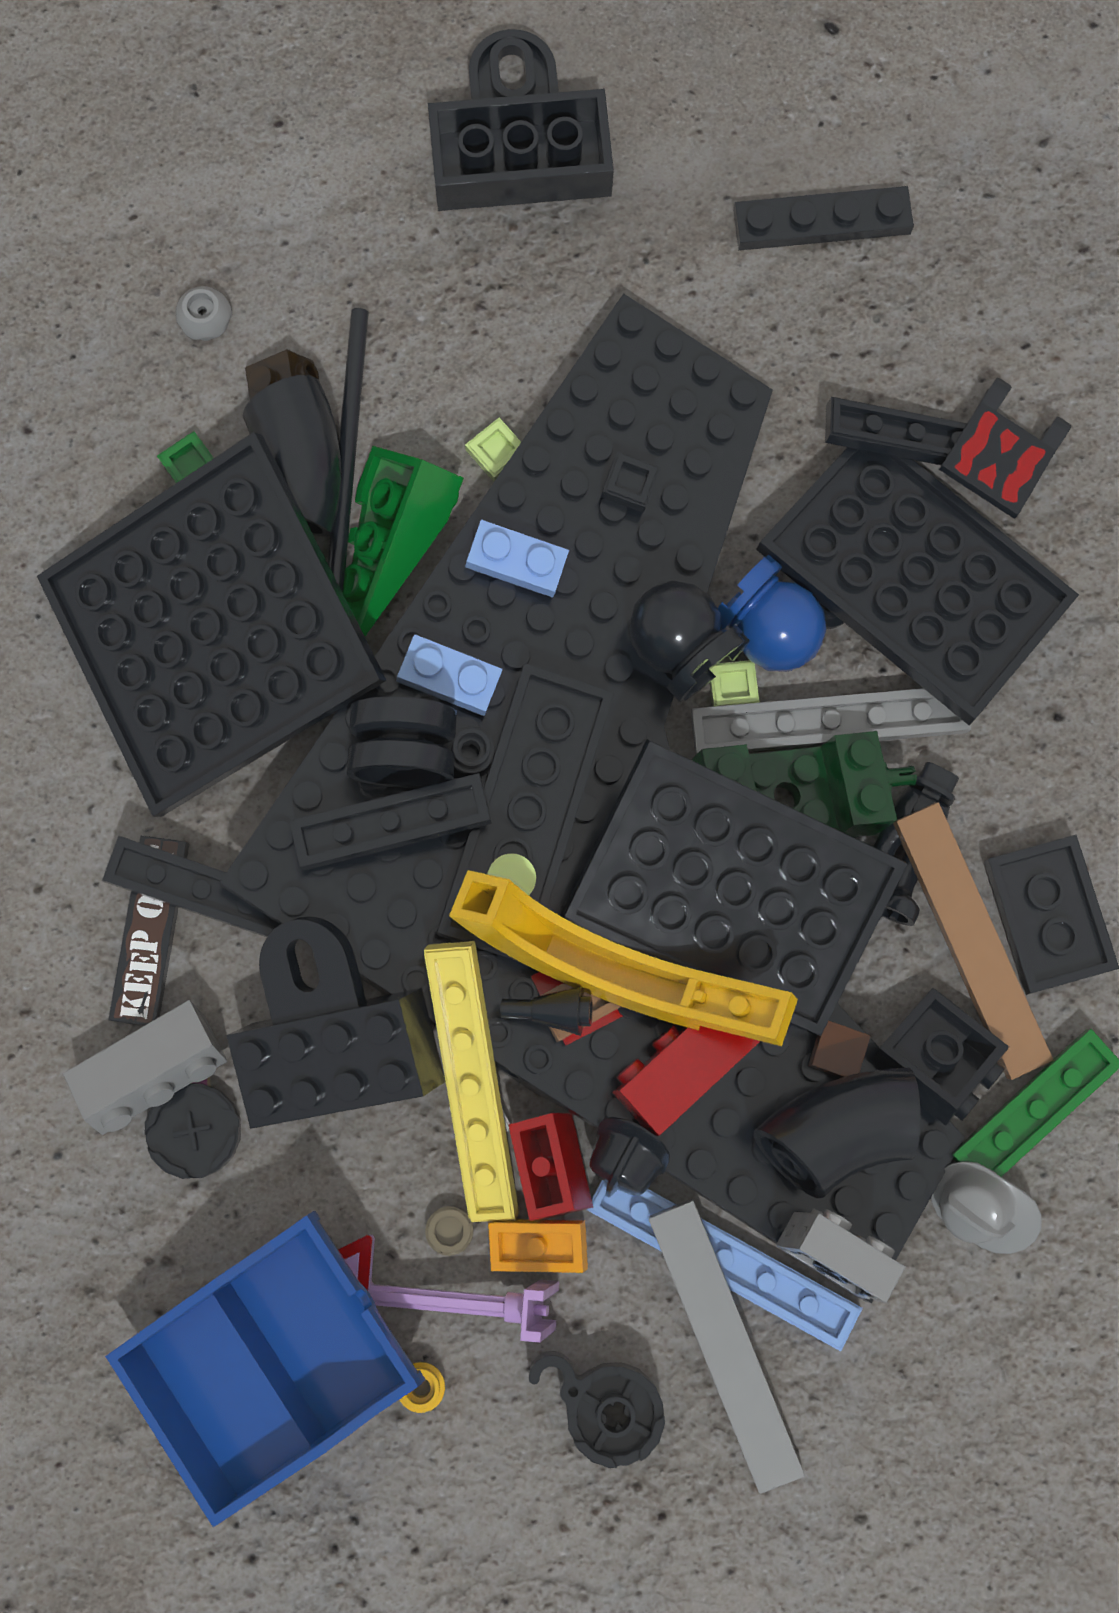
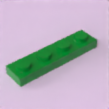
M1086 1029L1053 1059L1054 1061L1046 1065L966 1138L952 1154L954 1156L953 1159L956 1162L979 1163L1002 1177L1119 1069V1059L1092 1029Z

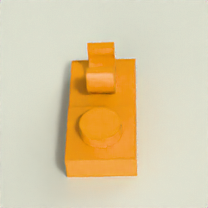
M529 1219L491 1221L488 1223L491 1271L583 1273L588 1269L585 1220L529 1221Z

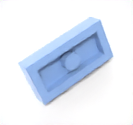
M481 520L465 568L554 597L569 550Z
M414 634L397 675L396 682L485 716L503 669Z

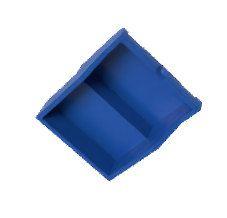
M316 1211L303 1217L270 1242L213 1279L105 1356L212 1527H215L329 1451L378 1413L419 1387L425 1381L421 1371L416 1370L378 1312L370 1293L357 1280L319 1222L321 1218Z

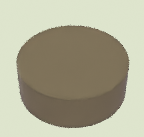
M446 1206L436 1210L428 1219L425 1228L426 1239L430 1247L437 1253L447 1256L456 1255L464 1251L470 1244L474 1233L473 1222L468 1218V1214L455 1206Z

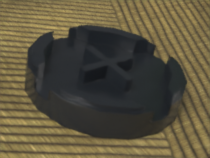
M189 1084L175 1092L173 1097L165 1104L150 1108L144 1130L147 1149L151 1159L164 1172L181 1179L204 1178L220 1171L234 1157L241 1139V1120L234 1103L222 1091L205 1084Z

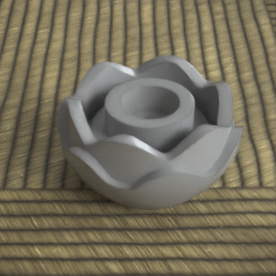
M208 286L191 288L180 297L176 306V321L183 332L193 340L208 341L221 336L228 326L229 319L232 317V309L226 297L217 289ZM202 309L207 310V312H206L205 314H203V315L199 314V311H200V310H202Z

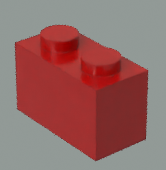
M550 1113L508 1124L529 1221L553 1218L593 1208L572 1113Z

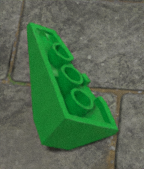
M372 446L356 491L355 503L362 506L358 527L350 528L348 543L354 545L352 564L347 566L345 570L343 592L364 636L370 631L448 522L451 511L458 501L459 490L464 479L423 459Z

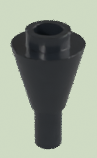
M581 986L537 996L533 1000L502 999L500 1013L501 1018L532 1019L535 1023L581 1036L583 1026H591L593 1000L590 996H584V990Z

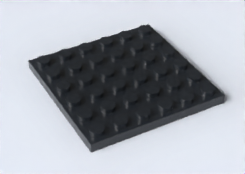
M256 432L251 433L37 575L42 589L153 817L166 815L387 681L263 435Z

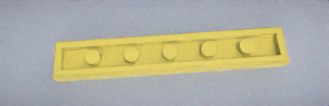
M475 941L429 944L424 949V956L468 1218H470L471 1222L516 1220L519 1209Z

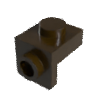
M288 349L245 367L250 400L265 387L284 378L296 375H311L319 379V373L313 360Z

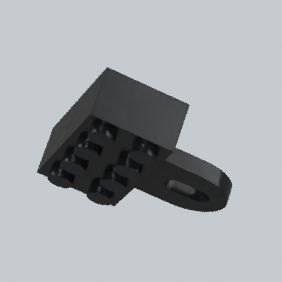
M507 29L487 36L477 45L469 62L471 100L428 103L438 211L612 197L614 168L605 89L559 92L554 55L548 45L536 35L523 30ZM507 55H516L524 62L526 82L519 89H508L501 83L499 62Z
M312 916L299 917L279 925L268 935L260 952L259 970L271 1019L254 1022L226 1035L250 1129L423 1097L446 1082L422 988L366 999L355 954L349 940L338 927L322 918ZM299 939L306 941L312 948L319 974V983L316 988L307 986L302 979L295 953V946Z

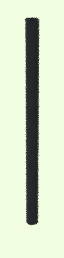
M363 308L352 309L350 317L339 436L341 490L338 512L332 535L330 536L328 565L342 593L344 592L369 312Z

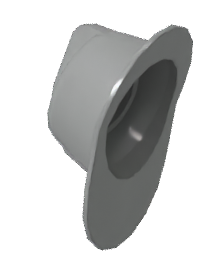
M961 1161L950 1164L944 1169L946 1172L934 1191L931 1201L937 1215L944 1221L946 1228L955 1237L964 1242L974 1243L993 1253L1012 1254L1025 1250L1036 1241L1041 1231V1213L1036 1202L1026 1192L1005 1180L991 1169L976 1162Z

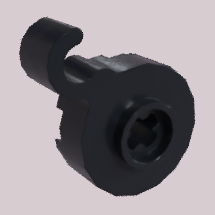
M545 1351L538 1355L531 1363L529 1382L533 1385L539 1382L542 1371L548 1367H556L562 1371L564 1376L560 1383V1396L567 1406L568 1430L576 1448L591 1462L607 1468L627 1466L638 1460L646 1459L659 1444L665 1426L663 1401L653 1381L639 1368L622 1362L602 1363L581 1375H577L574 1372L571 1361L564 1354L557 1351ZM615 1402H620L624 1404L623 1412L628 1416L624 1424L616 1421L614 1427L607 1425V1415L603 1409L608 1404L614 1406Z

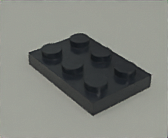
M1077 835L996 856L984 861L1026 995L1119 969Z

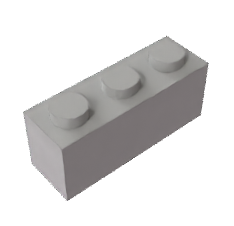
M188 1000L63 1073L84 1121L101 1135H104L107 1132H114L124 1128L131 1122L133 1117L146 1109L165 1104L173 1097L175 1092L192 1082H200L214 1074L216 1068L228 1061L206 1017Z

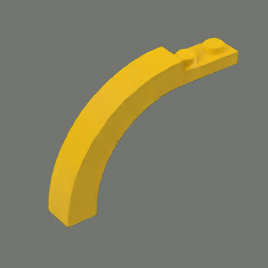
M468 870L449 915L481 940L547 976L574 988L582 986L584 992L624 1008L695 1030H699L700 1026L782 1046L798 1001L792 992L680 966L612 942L549 910L523 892L510 879Z

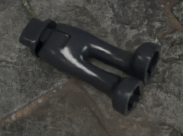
M926 762L919 777H917L916 784L909 785L895 802L894 808L897 820L939 802L947 820L949 806L955 800L952 792L959 777L934 763ZM893 823L879 833L873 846L894 856L902 844ZM905 851L902 861L906 862L907 866L881 917L902 925L914 926L920 911L918 905L912 899L913 890L918 878Z

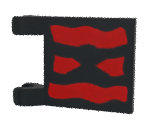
M996 378L981 398L976 410L939 470L1015 519L1072 426L1064 419L1056 417L1040 439L1033 436L997 412V409L1012 387L1004 380Z

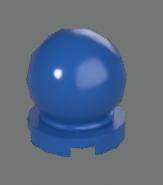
M768 555L762 558L737 584L744 592L742 594L738 592L726 605L722 602L718 606V610L721 613L722 629L728 630L737 625L750 640L743 652L751 662L767 671L789 672L805 665L816 657L823 644L827 630L824 609L811 592L798 584L778 582L779 578L776 575L782 566Z

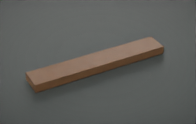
M939 802L898 819L893 823L981 1022L988 1031L1009 1046V1049L999 1061L1006 1067L1004 1070L1006 1078L1013 1080L1054 1061Z

